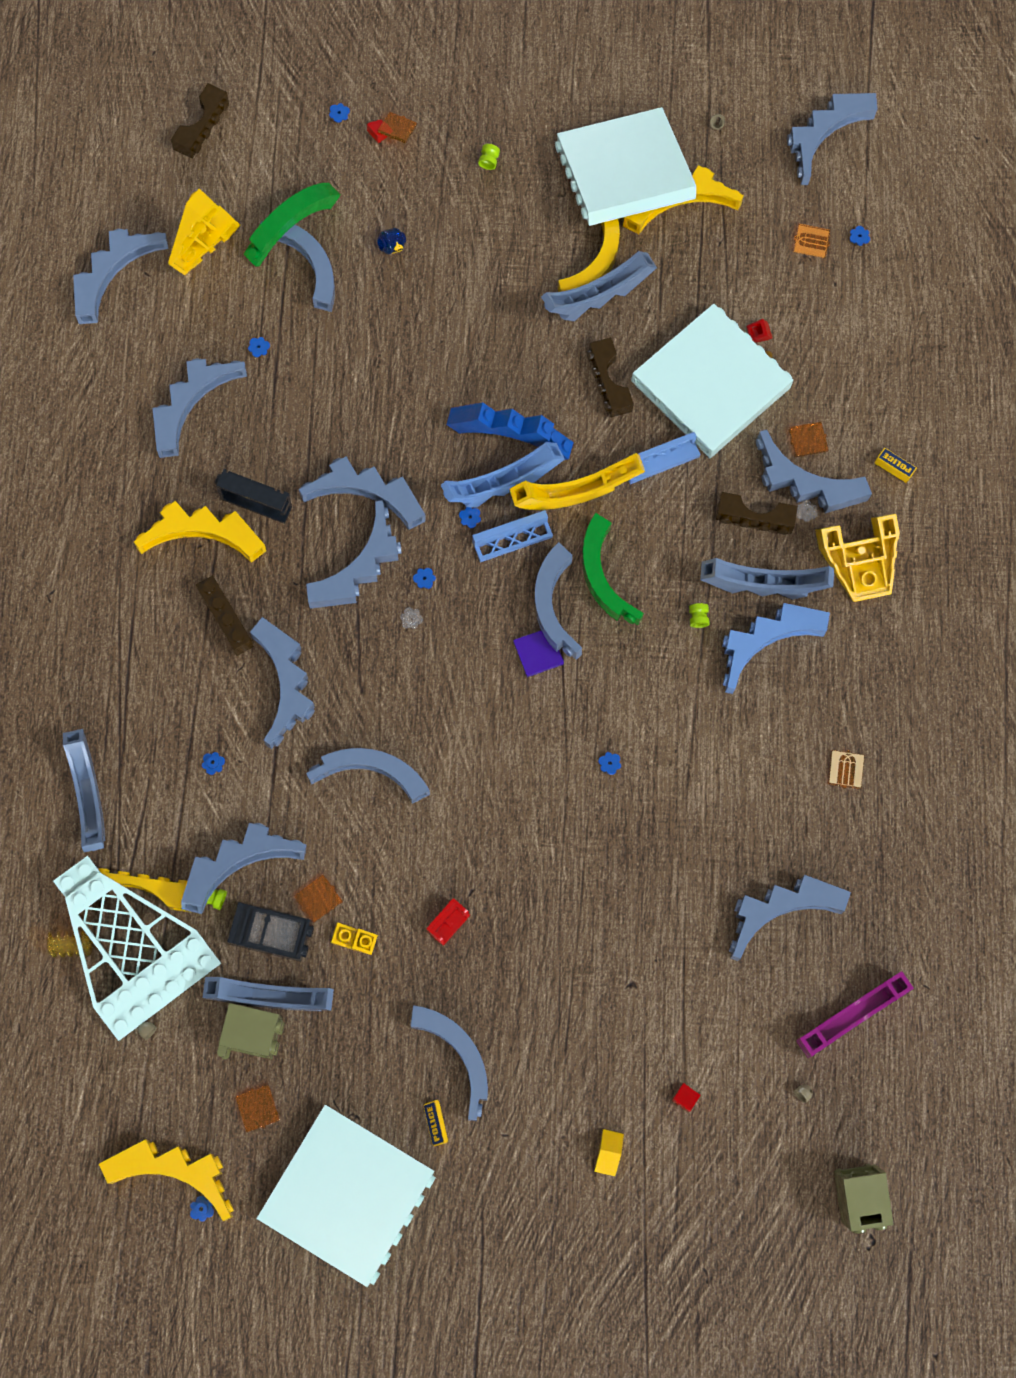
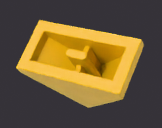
M603 1129L594 1172L611 1176L616 1175L622 1153L624 1134Z

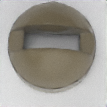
M721 114L713 115L710 120V125L715 130L721 129L725 124V118ZM720 117L719 125H715L717 118Z
M143 1022L138 1028V1033L144 1040H148L155 1033L157 1027L151 1022Z
M801 1084L794 1090V1094L800 1101L807 1103L811 1099L813 1091L809 1085Z

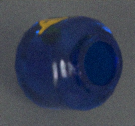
M398 228L381 231L377 238L379 249L386 254L402 251L404 243H406L405 234Z

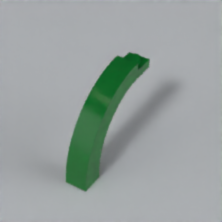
M330 183L315 184L294 194L279 205L259 225L249 238L251 243L243 254L255 267L260 266L273 246L291 227L312 213L331 209L341 194Z
M595 513L589 523L583 543L582 567L586 584L595 601L608 615L616 621L622 615L627 622L639 625L644 613L620 598L610 587L604 576L601 565V547L611 529L612 522Z

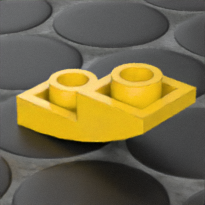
M336 923L330 943L372 955L378 935Z

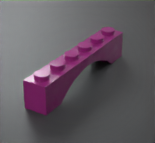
M901 971L797 1039L796 1042L805 1056L810 1058L914 988Z

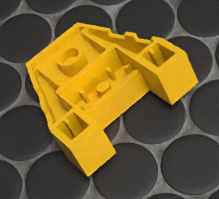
M198 189L191 194L186 202L168 264L183 275H186L202 261L201 257L208 251L210 253L215 251L214 246L221 240L223 242L227 241L241 225L220 205L218 206L201 189Z
M896 514L871 518L874 537L843 543L840 526L815 529L819 550L830 567L834 568L835 575L853 602L892 594L897 540L900 534Z

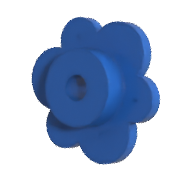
M342 103L332 105L329 116L336 123H340L342 120L348 119L350 109Z
M857 226L850 231V241L852 243H857L858 246H862L863 243H869V231L864 230L862 226Z
M263 337L258 339L252 338L248 350L252 352L254 357H260L267 354L270 343L265 341Z
M466 507L465 510L459 513V517L462 519L461 524L467 525L469 528H474L476 523L481 521L480 510L477 508Z
M430 568L418 569L417 574L413 576V581L417 583L418 588L425 587L430 589L436 580Z
M217 752L212 753V755L209 753L205 754L202 768L206 769L209 775L221 772L225 759L219 756Z
M607 752L605 756H601L598 760L601 765V771H607L609 775H614L616 770L621 768L619 763L620 756L618 754L612 755L610 752Z
M204 1196L197 1197L196 1202H192L190 1205L192 1209L190 1216L193 1219L199 1218L201 1222H204L207 1217H212L214 1214L212 1203L206 1200Z

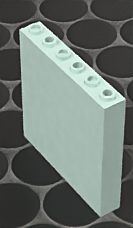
M662 107L557 133L556 151L561 154V164L566 166L567 179H571V189L573 192H576L578 206L581 205L582 217L587 220L589 226L696 199L695 181Z
M715 304L711 305L634 371L631 379L685 435L695 432L697 436L695 444L709 458H712L788 391L793 383L791 375L787 371L782 370L775 359L770 358L760 345H756L752 341L748 333H744L734 320H730L724 310Z
M325 1105L257 1219L368 1287L370 1283L374 1285L380 1273L377 1270L380 1265L383 1264L385 1266L389 1260L391 1253L388 1251L392 1244L397 1246L402 1234L399 1232L403 1225L408 1227L414 1216L411 1214L414 1206L419 1208L425 1197L422 1195L425 1187L430 1189L436 1178L433 1176L435 1171Z

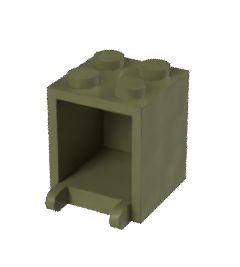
M229 1003L219 1041L218 1056L227 1060L232 1050L272 1060L273 1055L277 1056L280 1043H278L277 1039L279 1034L282 1035L285 1026L283 1018L276 1013Z
M865 1164V1166L838 1168L834 1171L841 1222L851 1232L859 1234L871 1228L884 1230L887 1229V1226L894 1225L887 1177L882 1169L875 1164Z

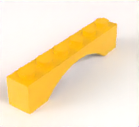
M98 868L102 874L124 887L144 890L155 895L170 910L191 913V911L183 910L181 906V900L187 885L186 880H178V883L170 882V879L165 877H158V880L150 879V876L138 874L137 877L129 876L130 873L118 871L117 874L109 873L110 870Z

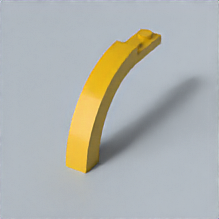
M618 219L601 223L604 241L598 256L582 272L569 278L558 280V292L586 285L612 270L619 246L620 229Z
M635 453L597 473L577 480L558 484H535L525 480L509 490L516 507L530 510L556 509L580 504L608 494L615 490L614 487L644 473L645 469L640 455Z

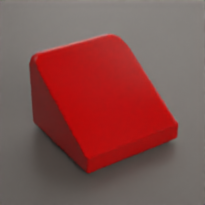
M382 120L367 124V131L378 143L393 133Z
M761 319L746 326L748 334L754 343L772 339L770 327L766 320Z
M683 1083L672 1101L687 1112H691L701 1095Z

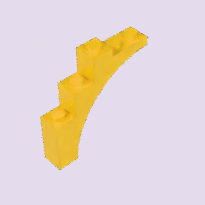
M698 165L692 175L696 184V199L624 217L623 227L640 234L644 227L660 213L669 208L692 202H711L738 210L744 195L740 194L737 190L724 186L719 181H714L715 173L711 172L708 168Z
M176 501L163 507L160 512L163 520L155 522L150 530L139 534L134 541L136 548L141 554L158 544L183 537H201L227 544L240 552L251 563L266 552L265 544L236 511L232 514H226L222 521L219 522L206 506L195 510L192 516L189 517Z
M145 1139L99 1164L108 1184H113L127 1177L143 1174H161L174 1177L190 1184L201 1192L212 1203L223 1221L233 1217L231 1213L234 1211L229 1199L225 1201L222 1194L225 1191L220 1180L216 1181L215 1177L222 1174L220 1169L223 1168L219 1157H214L213 1154H209L189 1165L188 1162L191 1161V1158L186 1149L182 1150L181 1147H176L157 1157L156 1154L159 1152L155 1143H150L149 1140Z

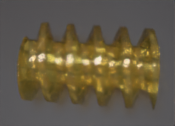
M82 930L80 939L85 956H90L93 942L89 936H86L85 931ZM51 931L48 932L47 950L53 958H56L58 953L60 957H65L66 954L69 957H73L75 953L80 957L74 931L71 937L68 931H65L64 937H61L59 931H57L55 937L52 936Z

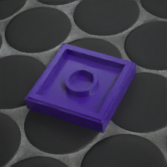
M542 630L513 640L526 677L564 665L560 651L556 652L545 638Z

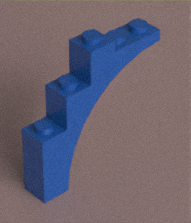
M483 402L451 408L446 424L459 434H494L524 441L540 447L545 442L557 443L565 460L569 459L574 443L554 429V423L542 415L525 418L513 409L495 411Z

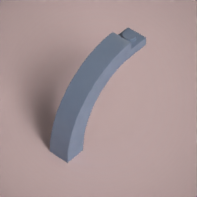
M294 225L278 242L293 247L308 260L316 276V287L312 298L314 308L332 312L335 299V284L329 258L313 236L299 226Z
M558 542L548 553L538 572L535 584V611L540 629L554 650L557 652L562 648L567 656H572L577 660L582 655V647L559 624L552 605V595L556 582L564 570L572 564V554Z
M83 729L63 733V747L70 766L78 802L81 846L84 853L104 848V841L106 839L101 800L91 754Z
M351 748L329 753L321 757L323 765H315L306 773L312 785L336 772L350 769L371 770L383 774L396 782L407 794L412 804L430 795V790L423 779L409 765L393 755L373 749Z
M205 977L202 998L275 1009L331 1011L334 989L274 986L223 977Z
M413 1006L411 1029L424 1030L439 1036L449 1043L463 1060L469 1075L471 1088L468 1120L477 1121V1117H481L483 1105L478 1104L479 1100L487 1101L488 1096L485 1066L477 1047L467 1033L445 1015L424 1007Z

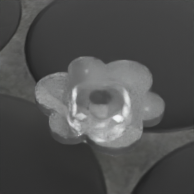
M805 500L802 504L797 505V518L809 522L810 519L817 517L818 514L815 511L817 507L814 504L811 505L810 501Z
M408 607L404 610V614H401L400 618L404 628L411 627L416 629L418 624L423 622V617L419 615L420 611L418 609L413 610Z

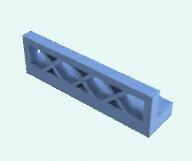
M695 432L639 453L645 472L628 480L629 483L638 482L699 458L700 452L695 444L697 438Z
M544 510L472 535V543L480 562L553 538V534L548 524L547 513ZM544 525L547 534L539 536L534 533L537 527ZM522 532L529 535L527 541L524 542L516 540V537ZM502 539L511 541L507 548L497 545ZM488 545L493 548L491 553L483 556L479 547Z

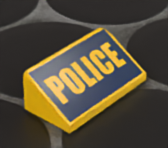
M886 448L883 449L875 461L876 465L905 483L909 481L917 467Z
M435 1100L424 1104L423 1107L432 1145L446 1144L448 1138L439 1101Z

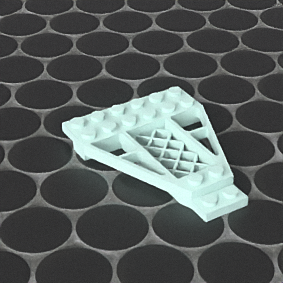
M86 856L53 881L65 896L93 1008L118 1041L221 964L196 929L102 874L89 856ZM113 890L117 896L108 895L107 893ZM123 894L131 895L161 913V916L149 925H145ZM102 897L101 908L89 907ZM105 897L117 898L116 910L103 909ZM120 900L129 912L118 911ZM88 909L100 911L98 923L86 922ZM85 910L84 921H83V919L80 917L79 913H81L82 911ZM103 911L115 913L113 925L101 924ZM118 913L130 915L128 927L116 925ZM132 916L142 929L131 927ZM165 916L191 932L190 935L169 951H165L150 932V928ZM86 924L98 926L96 937ZM79 926L83 928L103 955V959L90 969H88L78 931ZM100 926L113 928L111 940L99 938ZM115 928L127 929L126 942L113 940ZM130 930L142 931L141 944L128 942ZM145 933L154 945L143 944ZM99 941L110 942L109 954ZM113 943L125 944L124 956L111 955ZM128 945L140 946L138 958L126 957ZM142 946L155 948L153 960L141 959ZM158 949L162 956L155 960ZM112 958L123 959L121 970ZM125 959L138 961L136 973L124 971ZM140 961L151 962L149 966L139 972ZM108 962L122 980L123 985L101 1002H97L89 973L102 963ZM124 974L135 976L128 981Z

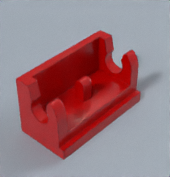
M453 898L426 928V932L444 946L470 917L468 910Z

